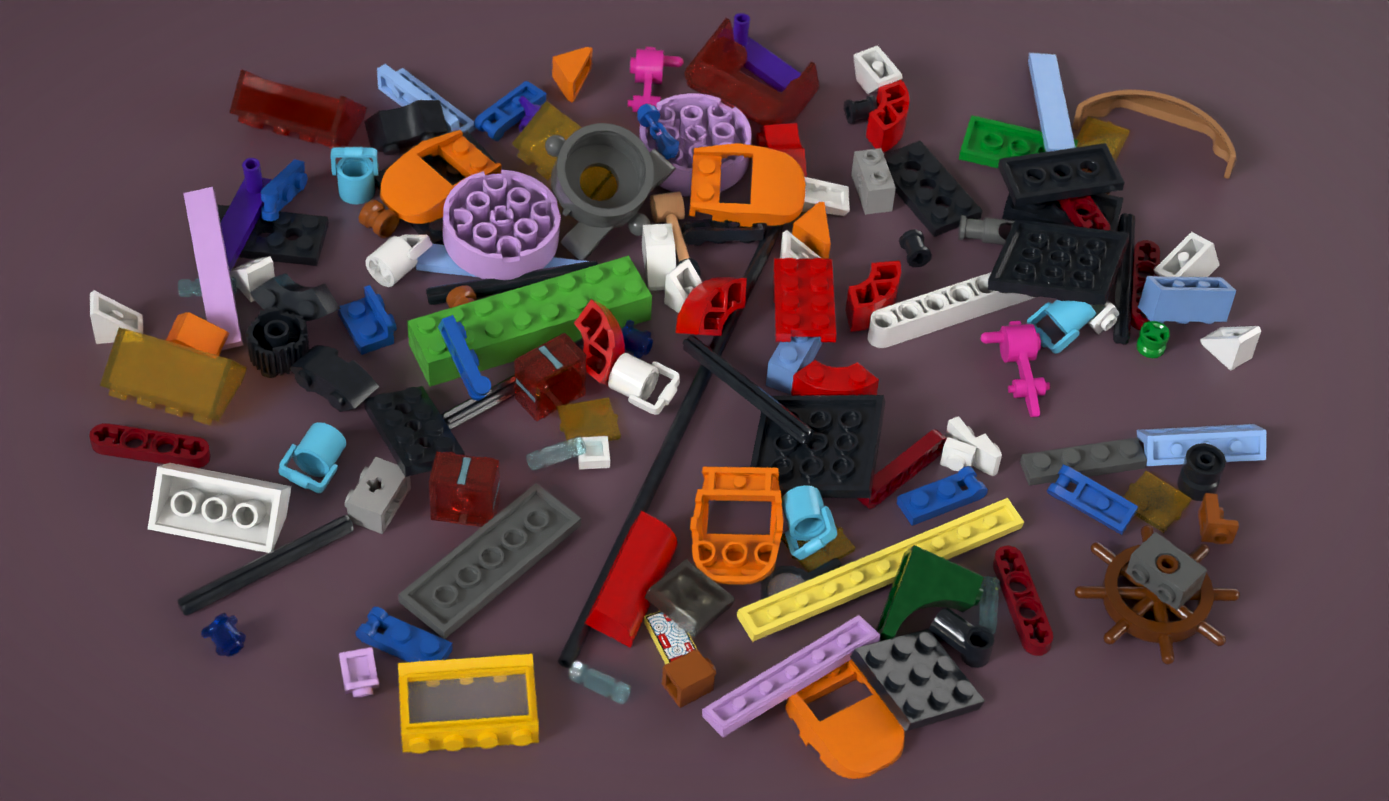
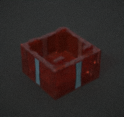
M563 333L516 358L515 399L537 422L576 399L584 397L586 395L587 355L566 333Z
M436 452L429 478L431 520L482 527L495 517L500 502L499 460L489 457L480 458L459 455L453 452Z

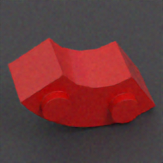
M902 80L878 87L876 99L878 108L869 113L866 138L875 149L881 148L883 153L893 148L901 140L905 132L910 98L908 89Z
M797 123L764 125L760 127V132L756 134L757 146L788 154L799 164L804 177H807L805 148L802 147Z
M900 260L871 263L868 278L858 285L848 287L845 312L851 332L867 330L874 311L896 303L901 276Z
M715 277L700 283L684 301L677 315L675 333L721 336L723 325L728 316L736 309L745 308L747 278Z
M591 299L574 322V325L581 332L584 341L583 355L579 365L599 383L608 386L609 375L615 362L625 353L624 338L620 325L610 310L603 304Z
M814 360L793 375L791 396L877 395L879 379L858 362L848 367L835 368Z

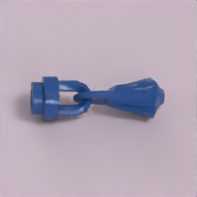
M651 104L642 105L637 111L639 123L643 127H650V134L655 140L658 151L667 160L676 157L680 143L668 133L662 123L658 122L660 112L657 107ZM660 130H661L662 134H660L659 136H657V134L655 133V131L659 133Z

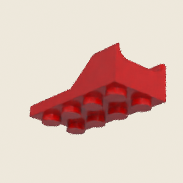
M774 258L773 294L776 342H791V337H821V342H836L832 259Z

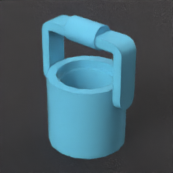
M363 147L333 148L331 150L332 176H337L338 191L341 199L349 204H363L370 201L375 194L374 176H378L379 173L377 150L375 148ZM336 158H342L337 164Z
M1055 300L1053 303L1048 302L1027 320V324H1033L1036 333L1040 334L1041 346L1043 348L1047 347L1052 353L1057 354L1074 341L1080 334L1079 330L1097 314L1092 306L1086 302ZM1047 314L1065 334L1055 345L1041 328L1036 327V324Z
M320 422L312 424L298 446L292 444L281 460L278 470L279 474L300 487L316 493H322L338 469V465L335 462L346 447L344 436L329 424ZM293 457L296 465L301 470L315 477H324V479L319 483L311 477L286 466Z
M799 486L783 495L782 509L789 529L785 532L791 555L802 560L836 538L837 529L832 513L827 506H824L821 493L817 488L813 486ZM797 540L809 542L799 548Z

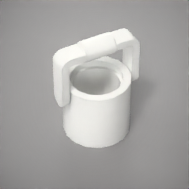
M423 234L390 237L367 257L366 267L378 283L391 287L417 265V258L433 244L429 236Z
M623 353L617 359L608 379L609 388L629 397L628 401L631 404L654 415L659 414L664 406L670 403L680 384L678 372L657 362L649 364L628 353ZM660 373L672 380L666 385L656 404L653 405L646 402V400L652 394Z

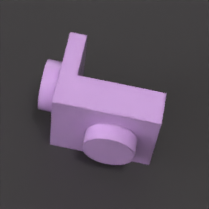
M372 647L339 653L345 694L353 693V698L373 695V689L379 688V679L377 678Z

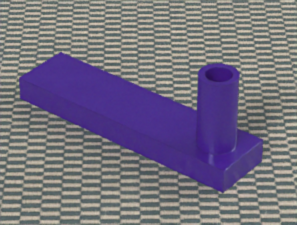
M744 13L736 14L734 16L733 35L721 42V51L796 105L814 94L816 84L750 38V17Z
M247 158L243 161L244 180L220 223L230 272L261 215V209L264 206V202L261 200V190L272 180L262 177L260 162L256 158Z

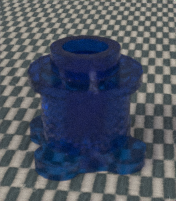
M629 319L622 329L625 350L634 353L635 357L641 358L643 355H648L652 349L653 339H651V332L648 330L643 332L633 328L634 321Z
M226 613L220 614L209 626L201 631L203 638H211L216 645L215 650L219 656H233L244 647L243 643L246 640V635L243 632H239L235 627V624L238 622L235 615L227 616Z

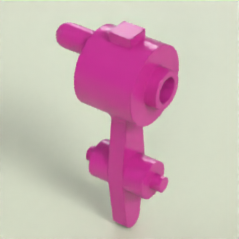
M656 47L637 49L636 58L631 57L630 74H635V83H644L643 96L634 95L633 100H628V107H633V112H637L644 104H651L657 107L661 97L651 96L652 84H662L663 66L681 67L683 59L678 56H664V50H656Z
M1011 321L1009 325L1002 326L1000 331L984 332L981 335V341L984 344L999 343L1003 361L1005 363L1016 362L1018 365L1020 379L1012 381V385L1008 386V392L1013 393L1014 398L1025 397L1030 417H1039L1040 408L1037 396H1045L1046 390H1050V383H1045L1043 377L1033 378L1029 361L1036 360L1038 350L1041 349L1040 334L1036 333L1033 324H1021V321Z

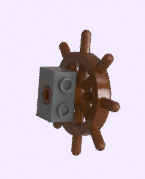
M1145 525L1141 528L1143 544L1127 548L1118 555L1099 542L1091 545V552L1109 566L1106 570L1102 586H1078L1075 589V596L1080 599H1103L1106 611L1116 623L1105 633V643L1114 644L1126 632L1138 639L1159 643L1161 659L1167 665L1172 664L1175 660L1172 643L1188 639L1197 632L1217 646H1223L1226 643V637L1206 621L1213 601H1236L1240 597V592L1235 588H1213L1207 574V569L1199 564L1209 554L1210 550L1206 544H1200L1188 555L1158 533H1154L1151 526ZM1123 575L1137 587L1118 586V578ZM1122 599L1140 601L1130 609ZM1188 600L1198 602L1194 612L1184 606ZM1167 609L1182 620L1169 622ZM1148 611L1154 612L1155 621L1148 620L1142 616Z

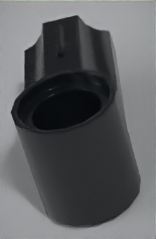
M943 608L931 623L930 631L959 651L962 661L966 665L973 668L985 666L990 659L994 644L992 631L985 626H973L949 608Z

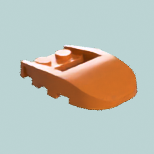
M457 130L422 141L396 160L386 170L382 178L380 197L390 210L394 211L400 219L415 224L433 222L443 218L445 200L458 183L451 185L421 158L427 155H432L433 157L440 155L465 178L480 172H484L485 175L501 174L502 165L500 163L495 164L463 137L461 130Z
M741 143L694 148L689 216L695 217V212L712 215L713 221L724 223L725 220L739 222L740 226L752 227L753 223H767L768 226L784 225L795 220L802 212L805 201V177L799 164L788 154L769 148ZM739 155L744 156V158H753L750 204L719 203L721 160L728 158V156Z
M703 467L704 482L702 489H697L694 514L690 522L693 541L692 555L695 566L705 579L719 584H752L766 579L775 569L783 532L784 519L778 468ZM709 500L771 502L770 535L707 534Z
M852 659L786 699L785 710L790 719L794 720L799 728L800 738L806 746L811 744L819 752L820 760L831 771L842 777L860 779L871 776L896 762L903 752V727ZM854 680L865 684L873 694L820 722L807 706V704Z

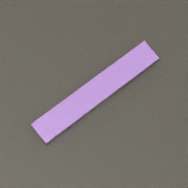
M209 187L183 193L206 319L208 322L229 332L222 350L243 346L214 189Z
M858 615L702 709V717L722 737H725L851 660L850 656L855 648L880 642V634Z

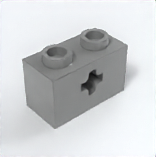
M882 149L854 151L851 176L865 215L891 212L896 187Z
M375 457L371 465L363 469L359 484L355 490H350L346 497L345 507L352 523L383 534L411 489L410 476L405 477L397 464Z

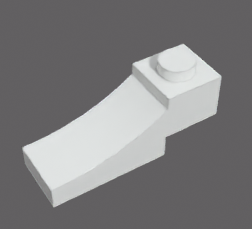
M805 177V201L802 212H807L818 202H825L827 214L845 216L850 211L849 187Z

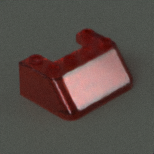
M728 18L722 22L685 70L686 83L691 89L701 94L721 98V103L732 109L737 107L746 118L763 126L785 124L794 121L820 88L816 63L812 61L799 78L792 80L782 93L740 72L748 60V54L744 46L735 42L731 20Z
M241 69L229 113L238 116L237 122L247 124V126L260 130L264 129V125L274 128L273 133L289 137L290 132L300 134L299 140L313 144L316 141V143L333 149L342 146L348 147L365 118L367 107L345 96H340V99L265 80Z

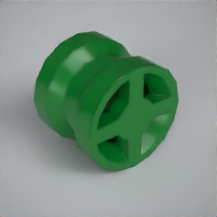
M1157 321L1144 323L1136 344L1138 352L1148 358L1162 356L1165 353L1166 343L1169 340V329Z

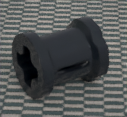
M869 95L863 100L852 101L849 99L844 102V113L849 124L856 122L858 119L869 118V113L878 108L873 95Z
M916 229L906 231L899 238L901 248L905 249L907 253L906 260L908 265L915 268L926 265L932 258L930 249L924 245L922 231Z

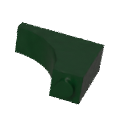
M912 546L904 552L877 625L876 631L880 634V642L894 638L902 622L917 610L929 607H946L964 612L972 606H977L984 592V589L981 588L984 576L918 546Z

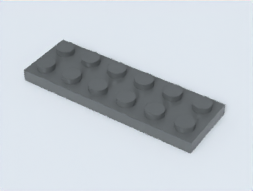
M535 483L398 594L399 603L439 636L446 639L581 526V517Z

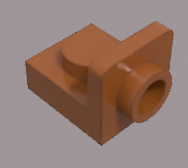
M1205 493L1198 511L1201 542L1232 544L1239 529V522L1237 520L1224 519V509L1219 507L1218 494Z

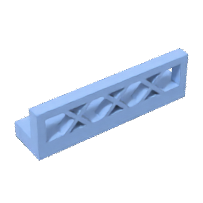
M386 64L377 68L378 89L401 107L417 100H440L448 130L444 134L461 130L463 133L466 131L471 133L476 129L472 119L404 68L394 71ZM459 123H462L464 126L459 128Z
M1255 424L1137 430L1138 440L1144 443V454L1147 459L1146 466L1183 464L1188 449L1193 445L1201 443L1210 444L1220 449L1225 456L1226 462L1266 460V430Z

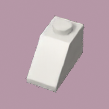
M878 45L854 54L856 80L867 94L878 91V87L902 79V73Z
M672 223L643 225L642 254L649 291L665 290L666 275L676 268Z
M1191 232L1154 269V273L1163 277H1208L1219 266L1214 244Z

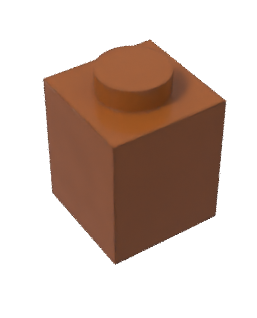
M695 649L663 666L662 685L679 708L713 691L716 670L709 658L704 659L698 649Z

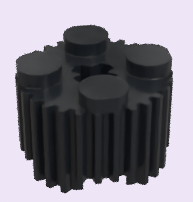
M275 306L272 309L266 308V311L260 310V314L255 318V321H251V326H248L246 331L250 362H252L253 366H256L257 370L261 369L262 376L267 378H274L279 373L281 376L284 373L290 374L292 370L289 367L310 350L306 321L303 320V316H298L294 313L289 314L288 311L282 313V310L276 309Z

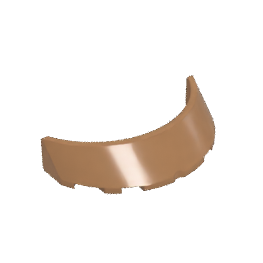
M1119 90L1096 95L1077 106L1072 127L1078 130L1082 120L1086 117H1104L1112 109L1122 107L1205 133L1213 140L1214 153L1227 162L1224 178H1230L1237 160L1230 138L1213 118L1186 101L1152 91Z

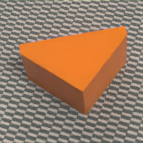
M584 47L552 57V77L566 99L574 102L592 69L591 47Z
M818 202L793 223L792 234L823 259H829L831 242L825 202Z
M190 312L177 315L165 342L217 360L229 332Z

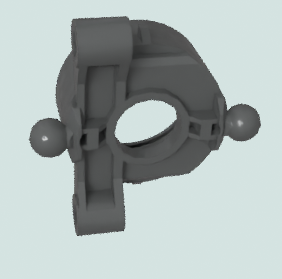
M608 123L591 124L575 131L567 140L561 135L550 136L545 142V148L549 155L557 157L551 173L552 192L564 209L562 214L565 217L570 215L579 221L564 236L560 243L578 260L584 261L598 247L602 239L615 227L619 228L627 223L632 234L642 236L643 225H650V220L647 216L637 212L647 195L654 188L660 186L676 168L658 150L653 149L649 153L644 143L634 133L618 125ZM596 166L609 170L616 178V194L604 201L592 200L586 196L579 182L583 171Z

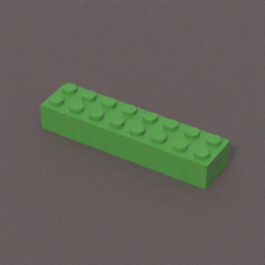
M629 256L408 320L409 346L429 387L461 377L438 329V325L443 318L454 315L456 322L460 321L467 335L465 339L469 350L473 349L479 359L480 365L478 369L480 372L539 354L541 352L537 349L544 345L549 350H553L581 339V332L574 325V322L591 299L608 308L618 321L621 329L651 320L652 295Z

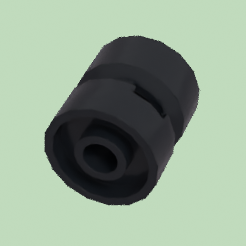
M1206 443L1196 444L1188 449L1177 481L1178 489L1184 496L1191 500L1202 501L1205 493H1216L1226 464L1225 456L1221 450Z

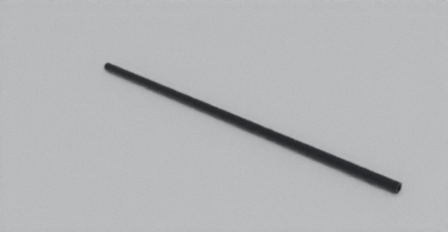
M783 225L767 226L763 234V240L760 241L743 276V278H747L745 305ZM744 308L736 309L732 312L723 325L721 336H714L709 348L719 356L722 355ZM702 364L690 385L562 650L558 663L565 668H572L592 628L584 623L632 524L641 511L647 513L713 373Z

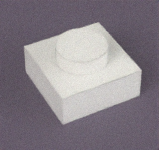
M608 436L577 438L579 470L610 468Z
M947 437L940 465L954 471H959L966 466L972 467L977 447Z

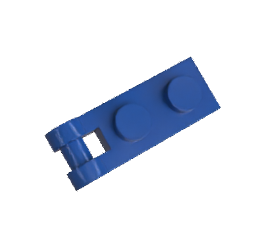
M526 80L479 114L474 121V127L481 132L486 131L491 139L498 141L503 137L505 131L525 117V110L519 102L521 96H525L530 103L541 106L546 102L547 93Z
M294 159L261 190V200L264 202V206L261 209L263 220H277L279 218V211L306 187L308 177L305 173L304 161Z
M454 315L443 318L438 325V329L469 396L473 400L480 401L485 398L491 389V381L486 376H481L478 369L480 365L476 352L473 349L469 350L465 339L467 335L460 321L456 322Z
M1062 465L1058 472L1059 477L1057 481L1050 484L1047 493L1123 535L1138 511V506L1071 467ZM1070 482L1077 485L1073 493L1066 490Z
M966 466L954 475L899 495L897 505L913 526L978 501L986 496L988 489L983 482H978L976 479L977 473L971 466ZM966 485L968 489L962 491L960 487Z
M373 607L367 615L368 621L362 623L355 633L360 641L406 662L447 660L453 651L452 642L392 617L380 607ZM380 627L386 631L384 634L377 632V629Z

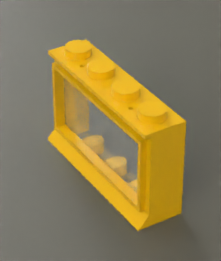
M533 654L398 663L403 753L421 754L431 750L446 749L448 751H458L462 748L472 747L489 749L499 745L514 744L525 746L530 743H539Z

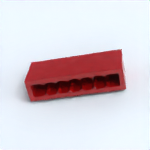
M643 511L640 512L632 524L584 623L631 648L644 616H646L678 546L676 535L665 523Z

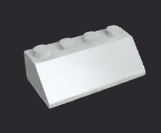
M167 463L157 467L148 529L269 553L274 550L287 517L291 486Z

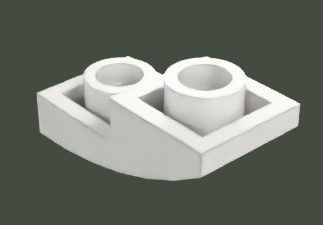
M959 416L948 420L945 436L976 446L973 466L988 475H997L1002 459V454L997 444L992 443L986 434L975 437L973 430L966 426Z

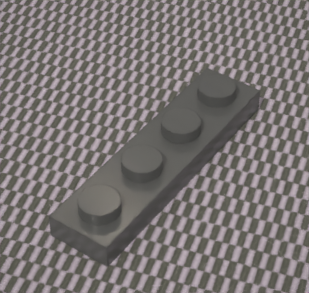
M1136 437L1022 454L1020 464L1027 482L1031 486L1056 482L1062 465L1069 466L1086 477L1144 469L1147 459Z

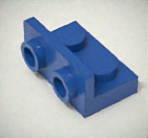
M370 285L364 287L365 298L339 306L341 309L338 310V316L361 355L394 344L393 331L397 330L393 315L386 313L381 295L379 293L375 294Z

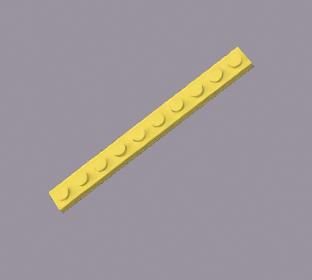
M1003 499L738 609L737 618L752 642L893 583L904 552L914 545L948 560L1021 529L1024 521L1009 499Z

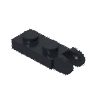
M712 219L689 220L681 225L684 241L691 246L693 244L700 246L705 241H711L716 244H723L727 241L753 243L755 240H763L764 234L762 223H753L752 227L740 226L739 222L725 220L723 223L713 221Z

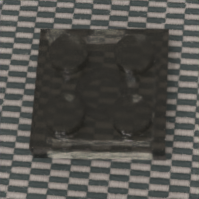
M686 559L649 588L645 599L695 638L732 606L735 597Z

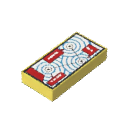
M674 606L644 616V624L665 664L697 649Z

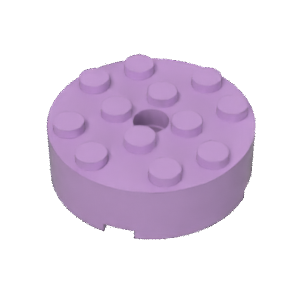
M680 94L659 101L657 103V109L660 112L658 122L662 123L668 133L680 143L678 155L668 160L676 169L660 187L671 192L680 191L682 196L691 195L694 148L733 143L751 145V127L745 115L737 107L732 109L721 103V98L706 94ZM640 124L639 139L644 143L649 153L653 149L658 150L655 140L650 134V127H643ZM660 130L659 133L655 131V133L657 134V136H659L660 134H662L661 130ZM739 155L728 156V158L721 160L720 192L732 187L744 176L749 165V158Z
M501 170V174L485 175L484 172L471 175L459 182L450 191L445 200L443 209V242L450 258L460 268L481 279L511 280L528 272L543 269L552 260L558 248L561 215L557 206V200L542 182L520 172Z

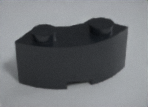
M417 100L400 108L378 111L364 121L370 147L375 148L377 152H384V155L397 154L402 148L418 145L422 141L448 132L440 100Z
M287 273L271 278L250 292L253 299L264 310L266 308L272 309L275 306L276 309L282 310V313L288 311L289 314L302 315L303 320L306 322L319 319L341 309L326 284L317 287H304L294 282Z
M313 346L289 367L295 375L296 382L302 388H305L307 392H315L323 396L339 412L355 409L379 387L374 379L354 360H351L349 363L338 357V350L328 346Z

